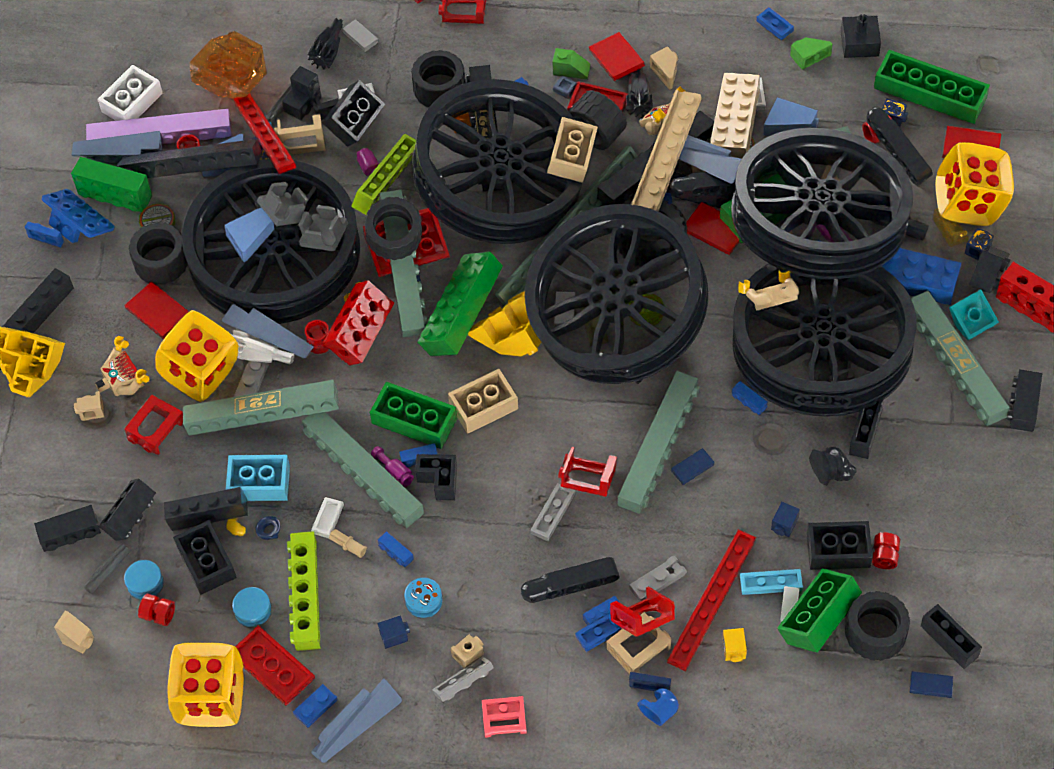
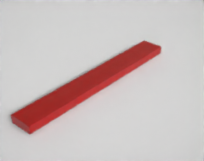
M251 94L234 98L235 106L258 139L278 173L281 174L295 169L296 164Z
M739 529L737 530L667 659L668 664L686 672L751 551L756 537Z

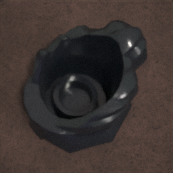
M827 447L825 451L813 449L809 456L813 472L819 482L826 486L833 479L836 481H849L853 479L857 472L856 468L850 464L846 455L839 448Z

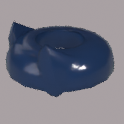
M266 516L257 523L255 528L256 534L263 540L277 539L281 526L275 516ZM267 526H274L271 533H264Z

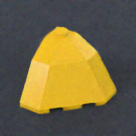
M525 291L510 298L503 309L498 307L488 314V318L475 323L468 333L471 338L502 355H532L538 351V347L541 344L527 315Z
M0 326V368L3 374H6L11 391L31 397L51 378L61 360L65 343L34 333Z

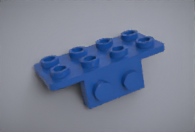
M63 189L42 196V201L52 208L48 224L59 230L71 243L78 242L80 232L92 238L111 232L115 228L108 219L104 218L69 189Z

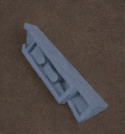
M160 131L77 141L73 143L72 156H83L105 164H118L124 156L161 152Z
M689 135L679 157L680 160L730 184L735 183L737 168L742 160L731 157L730 150Z
M233 304L222 318L223 323L302 358H307L314 348L254 308L248 314Z
M385 679L377 685L371 694L363 688L321 732L318 738L321 742L311 751V754L322 763H325L402 702L401 697Z

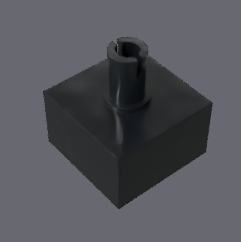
M861 14L855 17H842L840 31L844 58L879 57L881 38L878 16H867L865 14L862 16Z

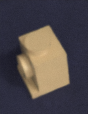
M99 391L94 396L86 395L82 398H77V403H74L75 413L79 414L81 421L104 417L103 400Z
M469 634L456 646L451 647L452 657L463 668H466L484 655L483 643L477 636L473 638Z

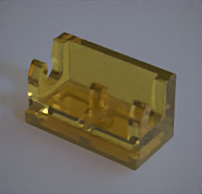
M938 208L934 209L932 220L949 247L968 241V232L962 230L958 222L941 217Z

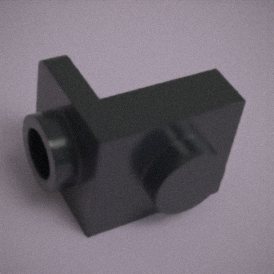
M316 96V103L313 104L315 114H320L321 120H324L338 102V98L321 103L319 97Z

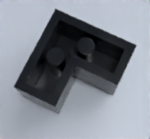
M299 66L290 77L292 89L282 100V105L285 113L302 120L305 115L310 113L313 104L316 103L315 97L318 96L319 100L321 99L318 74Z
M990 245L983 249L969 285L991 293L994 289L997 290L1000 282L998 277L1001 272L1004 273L1008 269L1011 262L1008 259L1010 253Z
M417 454L415 469L417 483H434L435 500L455 501L456 455Z

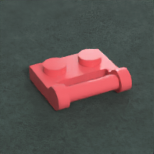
M523 696L482 700L485 738L497 734L518 732L520 734H527ZM519 719V724L490 727V722Z

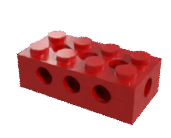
M1013 261L1000 278L996 298L1054 333V285Z
M369 280L355 284L323 344L349 366L363 363L394 302Z

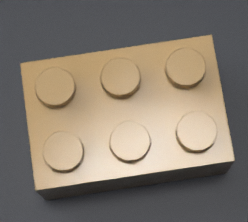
M562 117L547 173L583 183L598 127Z
M500 369L448 393L449 404L456 406L457 418L467 434L518 409V397Z

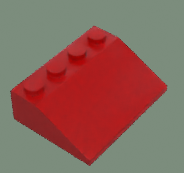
M428 208L419 210L422 236L421 242L415 250L416 258H413L414 264L420 266L450 257L438 218ZM380 221L376 226V233L387 240L384 221ZM407 224L408 230H411V225ZM363 226V235L378 277L392 274L390 259L387 260L381 256L379 257L370 249L366 240L365 226Z

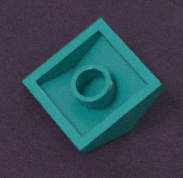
M981 289L949 307L954 325L967 340L999 323Z

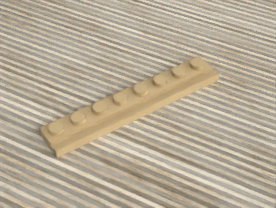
M675 90L631 205L643 206L659 212L701 102V94Z

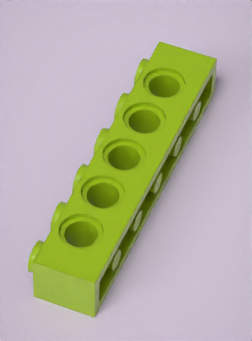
M406 134L400 138L359 188L351 207L367 215L371 206L380 200L379 193L387 192L412 161L416 145L415 139Z
M314 531L290 533L291 541H287L288 553H291V559H288V570L292 571V577H288L289 589H292V595H289V606L293 607V613L289 614L290 626L293 625V632H290V642L295 645L296 651L321 649L317 542ZM301 553H306V555L302 557L298 556ZM301 571H307L303 575L299 574ZM302 589H308L304 593L299 592ZM308 607L307 610L300 611L301 608ZM304 625L309 626L307 629H300Z

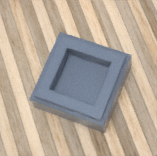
M561 76L554 85L553 92L569 98L575 90L577 82Z

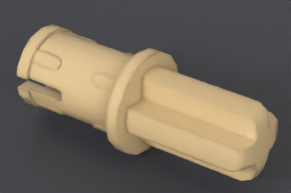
M336 529L331 531L329 539L342 546L343 550H348L359 558L364 556L367 550L366 546L353 540L352 536L348 537Z

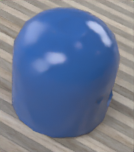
M665 688L654 692L657 699L656 702H649L643 699L637 703L640 711L659 726L668 721L679 708L676 696Z

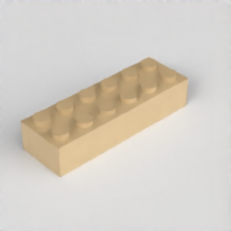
M724 73L710 143L730 150L731 157L742 159L750 148L760 93V75Z

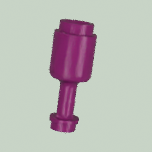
M368 148L357 152L358 164L366 176H370L379 165V162Z
M376 446L371 451L375 460L379 459L385 465V469L403 487H407L412 483L414 479L412 471L399 459L390 460L384 454V449Z

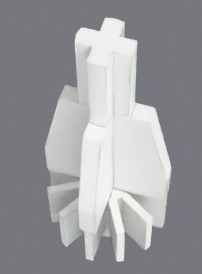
M237 328L233 330L232 336L238 342L237 358L253 362L272 363V360H277L287 364L293 363V353L279 350L277 346Z

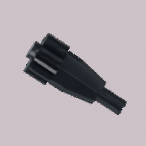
M335 18L331 27H326L316 37L314 44L311 46L307 54L309 56L308 60H313L311 65L316 64L317 69L319 66H322L323 70L326 67L329 69L338 53L340 43L338 35L343 26L342 19L338 20Z
M642 67L634 71L630 76L628 85L629 95H626V110L629 111L630 115L635 112V117L638 114H641L643 117L644 112L648 114L649 110L653 108L652 94L649 95L650 85L646 74L643 73Z

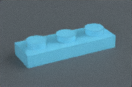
M801 569L740 573L742 595L784 592L785 586L799 588V591L803 590Z

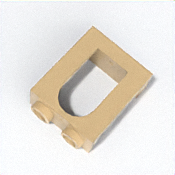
M320 114L313 115L314 125L282 129L280 120H277L278 127L274 128L275 133L290 155L326 150ZM316 135L317 144L288 147L284 144L290 138Z
M645 612L641 614L642 625L654 620L652 616L649 617ZM659 627L651 630L650 632L657 639L635 657H632L621 645L622 642L632 635L624 629H621L607 640V650L629 674L630 672L640 673V667L666 648L668 651L671 649V637L665 630L662 631Z

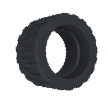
M433 50L428 53L426 52L417 58L411 69L414 96L425 107H430L436 99L447 91L466 83L464 65L461 59L449 51ZM438 74L448 75L453 78L442 85H432L425 82L429 77Z
M586 91L569 110V113L576 121L598 127L593 148L598 150L608 149L626 129L627 122L623 112L611 99L600 92Z
M386 197L374 203L365 217V234L370 249L379 257L381 256L387 260L403 259L406 256H410L421 242L422 225L418 209L406 199L399 197ZM397 216L410 223L411 231L403 239L389 241L376 233L377 224L384 218Z
M160 222L148 224L136 231L130 239L129 254L135 272L142 280H145L147 283L153 282L155 285L173 282L185 272L188 263L183 250L182 235L173 225ZM167 246L174 249L165 259L159 261L144 259V256L156 247Z
M870 591L860 595L854 600L848 611L845 636L849 646L861 657L873 661L892 658L904 647L910 627L908 609H906L905 604L898 597L887 592ZM868 614H881L888 617L895 624L897 631L887 638H874L863 632L858 621Z

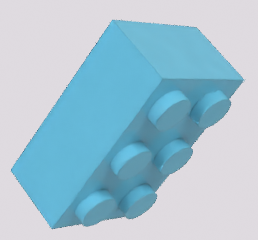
M229 455L226 490L241 487L247 501H288L290 474L288 456Z

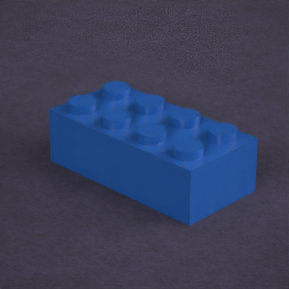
M900 248L894 257L881 267L891 273L903 285L910 296L915 297L929 291L936 302L951 305L961 262Z

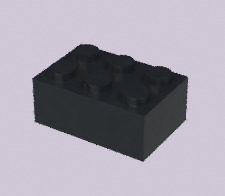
M358 80L347 88L322 124L349 147L359 141L385 103Z
M210 520L173 537L176 547L200 595L237 578L234 568Z
M869 521L808 523L807 543L810 570L822 568H871L873 555Z

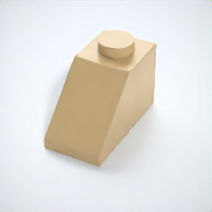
M667 46L650 55V68L670 90L673 88L677 72L678 56Z
M65 610L54 628L62 644L83 654L92 645L94 636L86 625Z

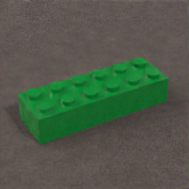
M888 50L876 73L874 89L973 124H975L985 104L990 87L989 84L892 50Z
M491 252L464 254L460 259L459 265L453 272L450 282L445 287L441 299L437 302V306L429 317V321L417 342L430 356L458 354L503 267Z

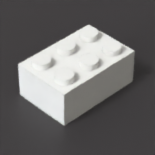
M132 65L98 98L101 112L115 121L138 119L163 93L158 79Z

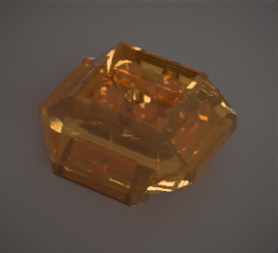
M236 31L211 39L189 62L193 83L219 97H227L232 100L238 97H246L267 74L262 45Z

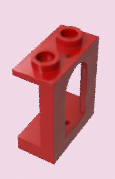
M440 0L442 5H439V15H442V22L484 24L486 0ZM451 3H477L476 15L451 14L447 11V7Z
M151 395L124 428L127 440L134 445L139 444L146 452H153L159 456V445L176 424L179 426L183 425V411ZM151 411L166 418L154 434L142 436L138 433L140 424Z
M571 447L569 454H565L564 467L561 466L558 478H561V487L607 497L616 472L617 457L610 455L607 464L574 457L575 447ZM573 470L602 475L600 486L572 480L568 474Z
M648 586L646 587L647 599L632 606L626 607L618 601L610 603L611 621L638 637L674 620V601ZM648 611L661 613V616L642 625V616L640 614Z

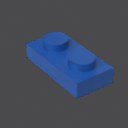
M769 7L757 16L756 21L781 41L794 31L793 25Z
M27 222L25 225L29 238L60 248L64 243L61 232L55 228L50 229L39 223Z
M609 613L576 632L575 636L587 652L610 639L621 628L611 621V614Z
M322 684L293 711V714L309 728L338 699Z

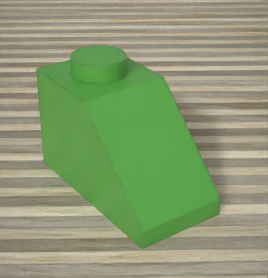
M806 37L795 41L791 45L790 56L803 70L831 56L833 44L830 41Z
M555 48L552 62L553 75L588 79L591 63L573 50Z

